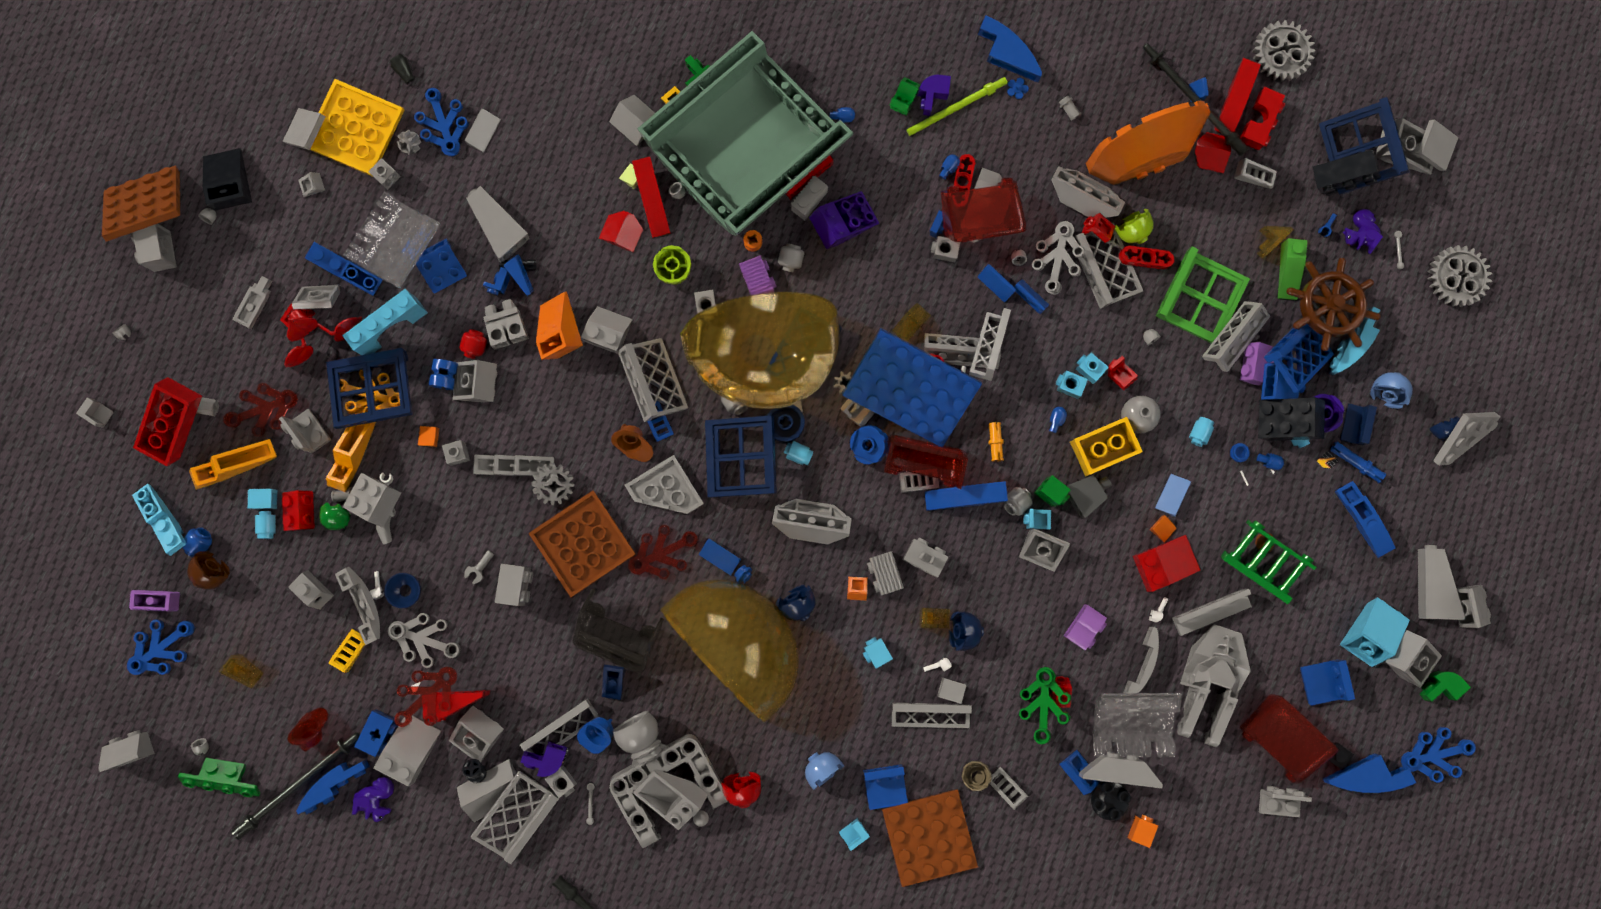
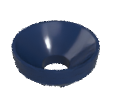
M408 573L393 575L385 585V597L396 608L411 607L419 600L421 595L419 581ZM403 585L410 586L411 593L409 596L404 597L401 595L400 588Z

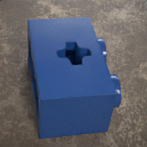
M377 709L371 711L354 747L374 757L380 756L387 745L389 736H392L398 727L396 725L398 719ZM380 730L379 734L381 737L376 738L377 734L375 731Z

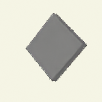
M298 108L283 142L291 146L310 150L325 116L321 113Z
M1435 119L1429 120L1417 155L1439 171H1446L1458 137Z
M340 285L302 287L292 302L293 309L332 308L340 294Z

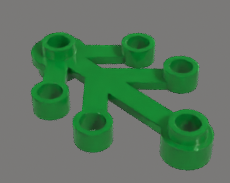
M1042 667L1036 673L1037 680L1028 688L1022 689L1020 697L1023 700H1029L1033 697V692L1040 687L1041 695L1030 705L1019 711L1020 718L1027 720L1040 707L1039 729L1034 733V740L1038 744H1046L1051 739V733L1048 730L1049 708L1056 715L1060 724H1066L1070 721L1069 713L1061 710L1050 697L1049 691L1051 688L1058 696V701L1063 705L1070 703L1071 695L1068 692H1064L1055 682L1056 674L1053 669ZM1045 673L1049 675V680L1044 679ZM1024 691L1029 692L1028 698L1024 696ZM1062 695H1066L1068 697L1067 702H1064L1062 700ZM1024 710L1028 712V717L1023 716L1022 712ZM1062 714L1067 717L1066 722L1061 720ZM1041 732L1046 733V739L1041 737Z

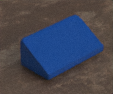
M990 264L978 275V278L1003 302H1006L1016 291Z
M1023 279L1014 286L1015 292L1039 314L1049 306Z
M709 538L699 553L701 557L730 576L741 561L740 558Z
M1078 750L1074 751L1059 764L1083 795L1091 793L1101 782L1083 779L1079 776V772L1089 764Z

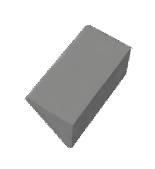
M510 759L488 770L483 781L479 783L467 781L457 787L460 806L473 822L487 815L517 774ZM519 779L515 785L516 790L524 789ZM527 793L518 794L517 799L521 798ZM515 796L506 797L503 801L504 806L515 801Z

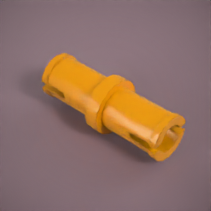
M989 423L990 440L988 443L991 445V462L1004 461L1002 449L1004 439L1001 437V423Z

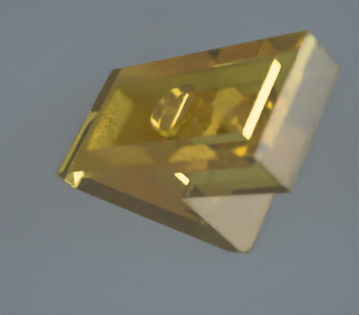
M1264 226L1259 231L1267 239L1259 246L1261 250L1257 255L1263 259L1294 229L1292 227Z

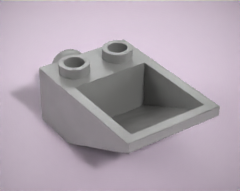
M655 769L633 792L634 795L678 830L692 817L695 825L699 827L705 826L709 821L708 814L700 810L708 794L689 780Z

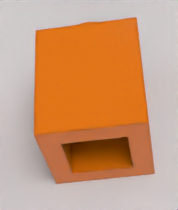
M1142 814L1141 818L1135 816L1127 838L1150 848L1158 825L1153 823V818Z

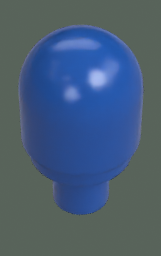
M841 107L837 109V112H829V117L831 119H839L843 123H849L854 120L855 111L850 107Z
M954 154L947 156L942 163L941 168L943 170L939 177L945 180L949 174H953L960 164L958 156Z
M1063 407L1053 409L1049 418V422L1052 423L1049 429L1050 432L1056 433L1058 427L1064 424L1067 411Z
M1268 453L1266 455L1258 454L1257 461L1263 462L1266 468L1280 470L1284 466V459L1279 455Z

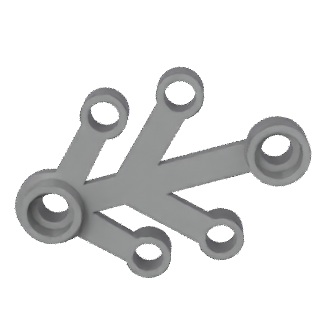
M1068 221L1060 222L1056 226L1053 235L1046 240H1040L1036 243V249L1043 253L1048 250L1050 245L1058 241L1057 248L1043 258L1035 259L1032 262V267L1037 271H1041L1046 264L1054 259L1051 278L1045 284L1046 291L1051 295L1058 294L1062 289L1058 279L1063 260L1072 276L1076 277L1081 273V268L1074 263L1065 249L1066 242H1068L1073 248L1072 252L1075 257L1081 258L1085 255V249L1073 237L1074 226ZM1064 227L1067 228L1066 233L1061 232ZM1040 244H1045L1044 249L1039 248ZM1082 249L1081 254L1076 255V250ZM1037 262H1041V266L1039 268L1035 267V264ZM1074 267L1078 268L1076 273H1072ZM1051 283H1055L1054 289L1049 288Z
M420 613L417 618L406 623L401 621L391 623L388 628V635L391 639L399 642L404 653L403 658L407 662L413 661L416 658V653L410 650L406 638L413 640L424 668H430L434 664V659L429 656L425 645L443 651L444 655L448 658H455L460 654L461 649L457 643L450 642L446 644L427 637L437 631L446 630L448 627L446 620H437L435 624L417 633L409 630L419 624H427L430 620L428 614ZM422 615L426 616L424 623L420 621ZM441 621L445 624L443 629L438 627V623ZM397 627L401 628L399 635L395 633ZM452 646L456 648V652L454 654L450 653L449 651L450 647ZM408 652L412 653V659H407L406 654ZM427 658L431 660L429 666H426L424 663Z

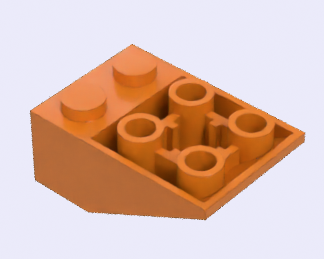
M563 292L540 305L536 343L541 360L558 359L583 346L567 292Z

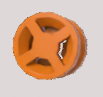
M755 230L746 232L743 238L745 248L751 252L759 250L762 246L761 234Z

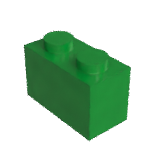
M1051 475L1042 482L1035 491V494L1051 507L1063 505L1070 497L1068 493L1071 489Z

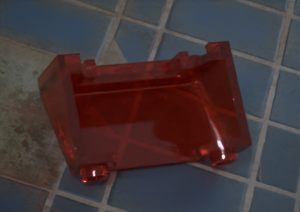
M1003 178L996 186L971 190H961L958 186L947 187V190L941 191L944 236L954 242L973 241L1026 231V220L1018 185L1013 178Z
M1269 694L1239 727L1243 731L1241 735L1247 741L1251 742L1253 740L1257 742L1285 768V777L1292 783L1304 781L1339 751L1298 710L1279 695Z

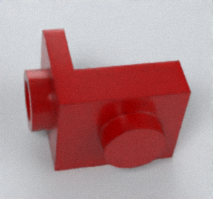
M1123 356L1118 360L1114 359L1108 365L1107 376L1123 390L1138 379V375L1125 364Z
M1056 677L1055 682L1060 688L1072 696V686L1069 678ZM1051 690L1050 697L1060 708H1071V701L1065 705L1061 704L1058 701V696ZM1062 695V700L1064 702H1067L1068 697L1066 695Z

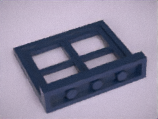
M1388 97L1379 99L1380 102L1319 123L1329 161L1388 144L1394 167L1380 171L1381 178L1377 179L1376 183L1410 172ZM1379 113L1385 137L1363 144L1357 121ZM1353 122L1359 145L1338 152L1332 129ZM1365 183L1359 184L1355 189H1341L1338 190L1339 195L1345 194L1369 185H1365Z
M403 348L326 362L333 427L335 429L413 415L406 366L408 355ZM395 364L397 382L373 386L371 368ZM363 369L365 388L341 393L339 374ZM398 387L400 406L376 410L374 391ZM366 393L368 412L344 416L342 397Z
M774 416L705 420L708 497L721 498L777 494ZM763 426L764 452L744 453L743 428ZM739 428V453L720 455L719 430ZM764 459L765 484L745 485L744 460ZM740 460L741 486L721 487L720 462Z

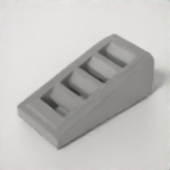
M1244 158L1238 161L1234 179L1272 189L1277 171ZM1251 169H1254L1253 176L1250 175ZM1259 171H1262L1260 179L1257 178ZM1266 173H1269L1268 180L1264 181Z
M937 469L899 473L901 493L939 488ZM928 474H932L933 485L929 484ZM921 475L925 477L926 486H922ZM913 476H917L918 486L916 487ZM906 477H910L911 487H907Z
M1001 767L992 774L990 785L1014 810L1029 797ZM1002 774L1004 778L996 785L992 780L994 778L996 780ZM1008 780L1010 783L1001 790L1000 787ZM1014 786L1015 790L1007 797L1005 793ZM1019 792L1021 796L1012 802L1011 799Z

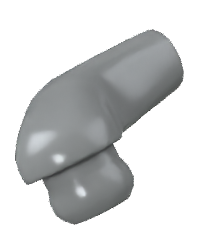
M394 508L384 527L376 525L377 533L383 544L392 541L390 520L396 514Z

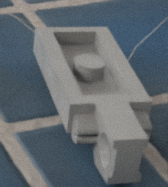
M262 276L258 284L254 283L252 287L250 286L232 320L252 329L269 298L271 291L268 289L273 281Z

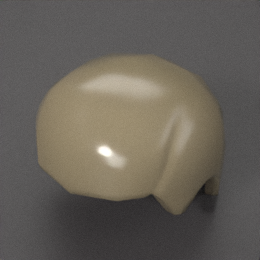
M972 761L964 766L962 780L967 788L972 791H982L989 786L992 773L988 765L982 761ZM978 771L977 774H976V775L974 776V778L972 779V774H973L974 772Z

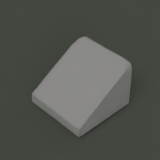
M310 172L298 180L303 197L325 191L320 173Z

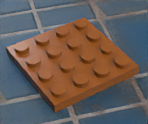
M177 166L165 167L153 174H146L136 180H129L124 184L116 187L112 186L104 190L102 237L106 242L180 216V172Z
M594 490L529 532L530 537L571 598L636 555Z
M958 789L912 800L905 804L882 808L902 887L978 867Z

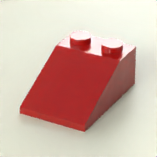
M1186 535L1133 555L1147 592H1153L1201 571Z
M490 690L432 692L424 694L423 719H429V722L446 720V717L489 695Z

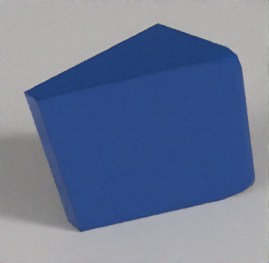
M1206 77L1188 85L1202 101L1209 95Z

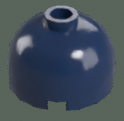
M805 585L797 586L788 591L791 594L782 600L780 597L777 600L776 606L783 617L792 621L807 620L816 605L814 593L809 585L807 588Z
M969 612L953 613L950 621H953V633L949 630L951 646L956 647V651H966L975 648L984 634L981 622L977 616Z

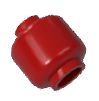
M470 329L469 332L463 334L459 348L464 352L465 357L475 359L476 356L483 355L487 339L484 337V333Z

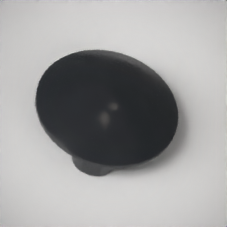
M1104 781L1093 790L1091 804L1099 817L1105 820H1119L1128 810L1131 797L1122 784Z

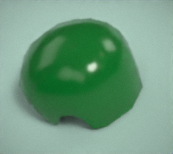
M327 502L320 507V522L326 529L340 530L348 526L351 514L347 509H343L340 504L330 506Z

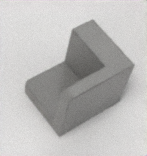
M87 397L76 414L94 426L103 428L112 416L113 411L97 400Z
M942 677L937 696L962 704L966 685Z

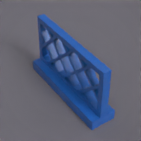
M1306 324L1300 329L1292 328L1264 358L1267 363L1272 361L1275 363L1291 389L1296 393L1303 388L1334 353L1329 347L1327 351H1324L1326 355H1321L1323 337ZM1310 332L1314 336V340L1310 338ZM1301 341L1305 342V349L1302 348ZM1311 345H1314L1315 352L1311 351ZM1292 350L1296 351V358H1293ZM1302 354L1306 355V362L1302 360ZM1312 357L1315 358L1316 365L1312 364ZM1283 359L1287 360V368L1282 362ZM1293 363L1297 364V371L1293 370ZM1303 366L1307 368V374L1303 373ZM1294 375L1298 376V384L1294 380Z

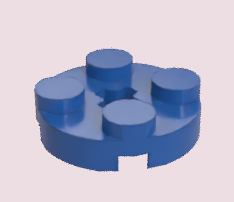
M872 425L856 430L850 440V448L856 455L854 456L856 460L863 464L881 461L888 450V436L880 428ZM871 441L872 448L868 449L866 442Z

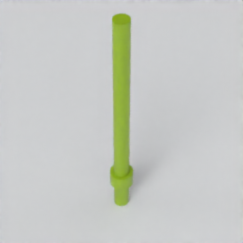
M1003 77L994 83L990 82L984 85L981 90L906 130L907 133L911 136L985 95L989 96L995 93V90L1007 84L1006 78Z

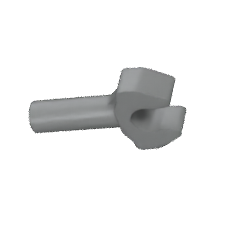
M488 550L477 566H468L466 568L464 578H468L472 572H475L477 577L472 584L480 583L484 579L482 570L494 554Z

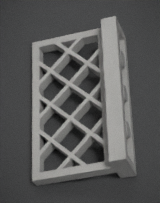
M1115 229L1112 240L1106 242L1109 244L1107 252L1098 249L1102 240L1092 231L1086 235L1081 233L1074 237L1078 244L1085 249V255L1078 259L1100 309L1143 292V288L1132 265H1126L1128 268L1126 275L1117 271L1120 263H1123L1118 257L1111 255L1110 252L1113 246L1121 251L1124 245ZM1092 236L1098 239L1095 247L1088 243L1087 237ZM1077 249L1076 255L1081 254L1082 249ZM1096 252L1105 256L1103 264L1096 261ZM1108 258L1117 262L1115 269L1106 266ZM1103 270L1113 273L1110 281L1104 279L1102 275ZM1116 275L1124 278L1122 287L1113 283ZM1127 281L1133 282L1137 290L1130 291L1126 289ZM1111 287L1120 290L1118 297L1112 298L1110 293Z
M662 338L633 345L632 343L626 344L618 350L644 422L688 408ZM658 344L659 355L650 350L652 345ZM634 349H640L645 352L643 359L636 356ZM648 355L657 359L654 366L645 361ZM659 361L666 365V372L657 368ZM643 365L652 370L649 377L643 374ZM655 372L663 377L661 383L652 379ZM666 379L672 382V390L664 386ZM650 383L658 387L656 394L650 392L648 388ZM661 390L670 394L667 401L659 397ZM672 397L677 398L681 406L676 407L671 404ZM656 401L665 405L663 411H657Z
M518 771L473 832L471 838L503 857L509 864H512L559 798L552 789H547ZM522 778L527 782L528 788L516 790L515 785ZM541 790L544 792L540 799L532 800L531 791ZM528 792L530 801L518 804L517 795ZM514 795L516 804L504 807L503 801L505 798ZM530 805L531 812L529 815L520 817L519 808ZM517 809L518 817L506 820L505 811ZM502 812L504 821L492 823L491 817L493 814ZM519 822L518 830L508 833L507 824ZM504 825L506 834L494 836L493 827ZM491 829L492 837L483 839L478 836L482 830ZM507 838V845L503 850L496 847V840Z

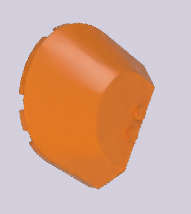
M1196 101L1193 107H1190L1189 102L1175 105L1141 118L1143 123L1132 128L1131 124H1128L1116 131V138L1112 140L1111 137H1107L1096 147L1086 162L1089 174L1115 185L1137 177V180L1148 176V173L1153 171L1155 174L1160 173L1166 169L1165 167L1184 161L1210 115L1208 103Z

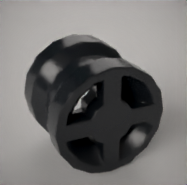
M477 759L468 760L462 768L463 774L472 783L483 781L487 774L486 768Z

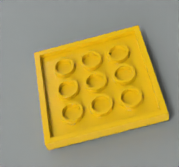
M334 79L318 112L324 115L325 119L310 150L372 176L368 171L383 157L405 110L403 107Z

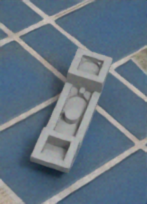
M350 567L337 572L335 575L342 592L349 590L363 622V625L358 627L365 645L380 639L378 611L367 586Z
M1149 627L1142 645L1149 647L1136 683L1132 681L1127 682L1121 697L1123 700L1129 701L1134 698L1146 685L1154 670L1159 650L1158 630L1155 627Z

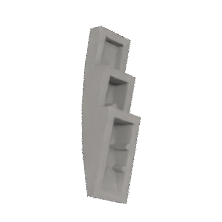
M474 455L473 474L503 476L539 475L537 469L544 470V464H547L548 468L551 467L552 463H554V457Z

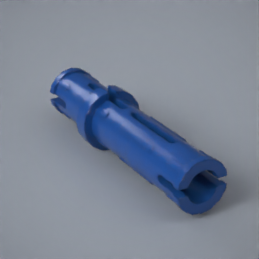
M1338 441L1334 443L1335 446L1331 447V452L1360 470L1362 475L1366 474L1377 483L1382 482L1385 478V472H1382L1373 466L1371 461L1364 460Z

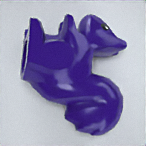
M1361 209L1354 214L1353 222L1359 228L1357 232L1345 228L1343 232L1348 246H1353L1357 243L1356 249L1359 250L1362 245H1366L1369 254L1372 253L1383 237L1380 228L1374 223L1376 219L1370 210Z
M386 777L378 778L376 781H373V786L365 787L358 793H355L352 815H356L359 811H364L366 820L372 814L374 822L381 821L386 814L391 812V809L381 807L380 799L391 797L394 793L393 782Z

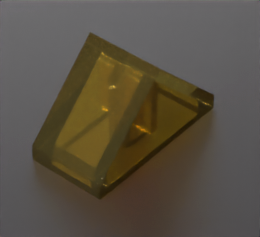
M916 303L902 317L892 331L899 338L908 342L931 315Z
M920 608L919 627L949 628L950 609Z
M242 654L231 655L219 670L221 674L249 688H252L264 674Z

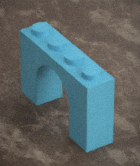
M404 289L342 336L353 351L360 355L372 354L382 347L377 339L386 329L403 320H408L414 324L428 312L413 294Z

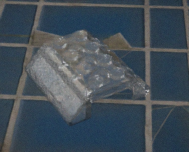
M384 191L380 199L391 207L379 200L376 204L379 208L388 212L387 216L384 218L376 211H371L370 215L381 223L368 216L360 231L369 236L370 239L360 233L356 234L359 240L368 244L367 247L363 250L357 244L351 242L349 246L359 252L360 256L348 248L343 256L400 289L441 223L425 214H420Z
M1101 693L1095 701L1093 723L1095 757L1105 755V753L1107 755V752H1113L1111 742H1117L1119 757H1124V753L1126 757L1127 754L1144 757V753L1146 757H1151V742L1156 743L1158 757H1163V753L1165 757H1174L1176 749L1172 738L1175 712H1180L1182 694Z

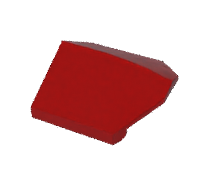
M1206 132L1197 140L1194 152L1198 167L1224 173L1231 153V146L1225 144L1224 136Z
M621 211L608 215L599 239L634 253L643 228L633 214Z

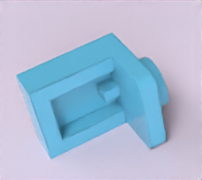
M1028 509L1023 517L1024 524H1027L1026 529L1050 530L1051 510Z

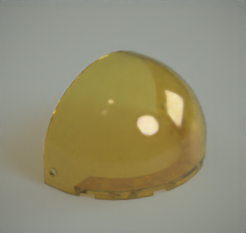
M771 292L739 297L711 306L691 318L680 333L687 361L690 365H693L698 373L697 376L711 390L732 402L735 400L744 403L746 407L774 409L794 405L795 402L803 398L805 400L825 382L837 357L839 322L836 307L832 302L823 297L799 292ZM777 352L778 356L775 359L777 361L770 365L769 363L773 355Z
M719 579L705 580L684 588L660 609L667 621L680 637L688 643L700 660L735 694V697L764 723L787 701L793 691L798 675V649L787 620L779 612L778 608L764 595L738 582Z

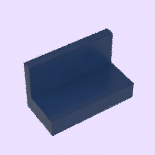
M1348 403L1340 440L1362 446L1369 444L1377 407L1371 405L1361 407Z

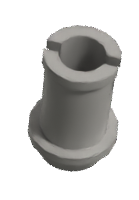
M1066 96L1059 104L1060 108L1064 109L1072 121L1080 116L1081 112L1072 102L1073 98Z
M349 487L346 492L333 490L331 492L333 503L346 501L353 487Z

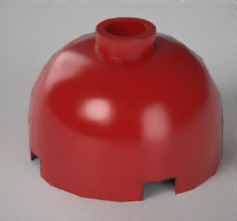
M749 772L750 776L738 777L739 773L725 777L723 779L724 783H721L726 800L740 808H747L753 804L761 794V779L757 773Z

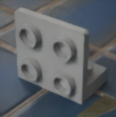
M310 409L305 410L294 419L284 416L279 418L282 423L280 424L281 428L286 434L289 433L293 438L291 442L298 450L301 449L304 452L314 453L331 441V438Z
M1267 786V790H1260L1259 813L1300 818L1301 801L1312 802V798L1306 796V792L1299 791L1298 789L1286 788V790L1279 789V787Z

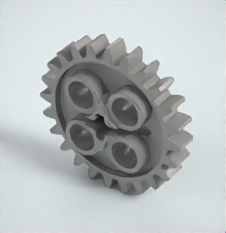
M1286 20L1282 24L1277 21L1274 25L1270 23L1267 28L1264 27L1256 37L1258 40L1253 44L1256 47L1252 50V52L1257 53L1253 59L1259 60L1258 63L1263 67L1260 72L1267 71L1266 77L1273 74V80L1280 76L1281 82L1286 77L1291 81L1294 77L1297 79L1301 74H1304L1311 66L1310 62L1314 59L1312 54L1315 52V49H1311L1315 43L1308 41L1312 36H1305L1307 29L1301 31V25L1294 27L1293 21L1290 25H1287ZM1287 38H1291L1293 40V43L1288 41ZM1269 41L1273 42L1276 47L1272 46ZM1292 55H1295L1298 60H1295ZM1274 59L1279 60L1280 64H1277Z
M1457 245L1454 248L1449 247L1439 252L1440 255L1434 257L1435 261L1430 263L1433 268L1428 270V273L1432 274V276L1427 279L1433 281V284L1429 287L1436 288L1433 294H1440L1438 300L1445 298V304L1452 301L1453 307L1458 304L1460 307H1463L1466 304L1469 306L1474 304V302L1480 301V297L1486 295L1484 291L1490 289L1486 284L1492 282L1487 276L1491 275L1492 272H1487L1486 269L1490 265H1484L1487 259H1480L1481 252L1475 255L1474 248L1468 251L1467 246L1460 248ZM1450 262L1453 263L1454 269L1450 266ZM1468 266L1472 267L1473 272L1469 271ZM1447 280L1451 282V287L1448 286ZM1465 284L1469 285L1470 291L1466 289Z

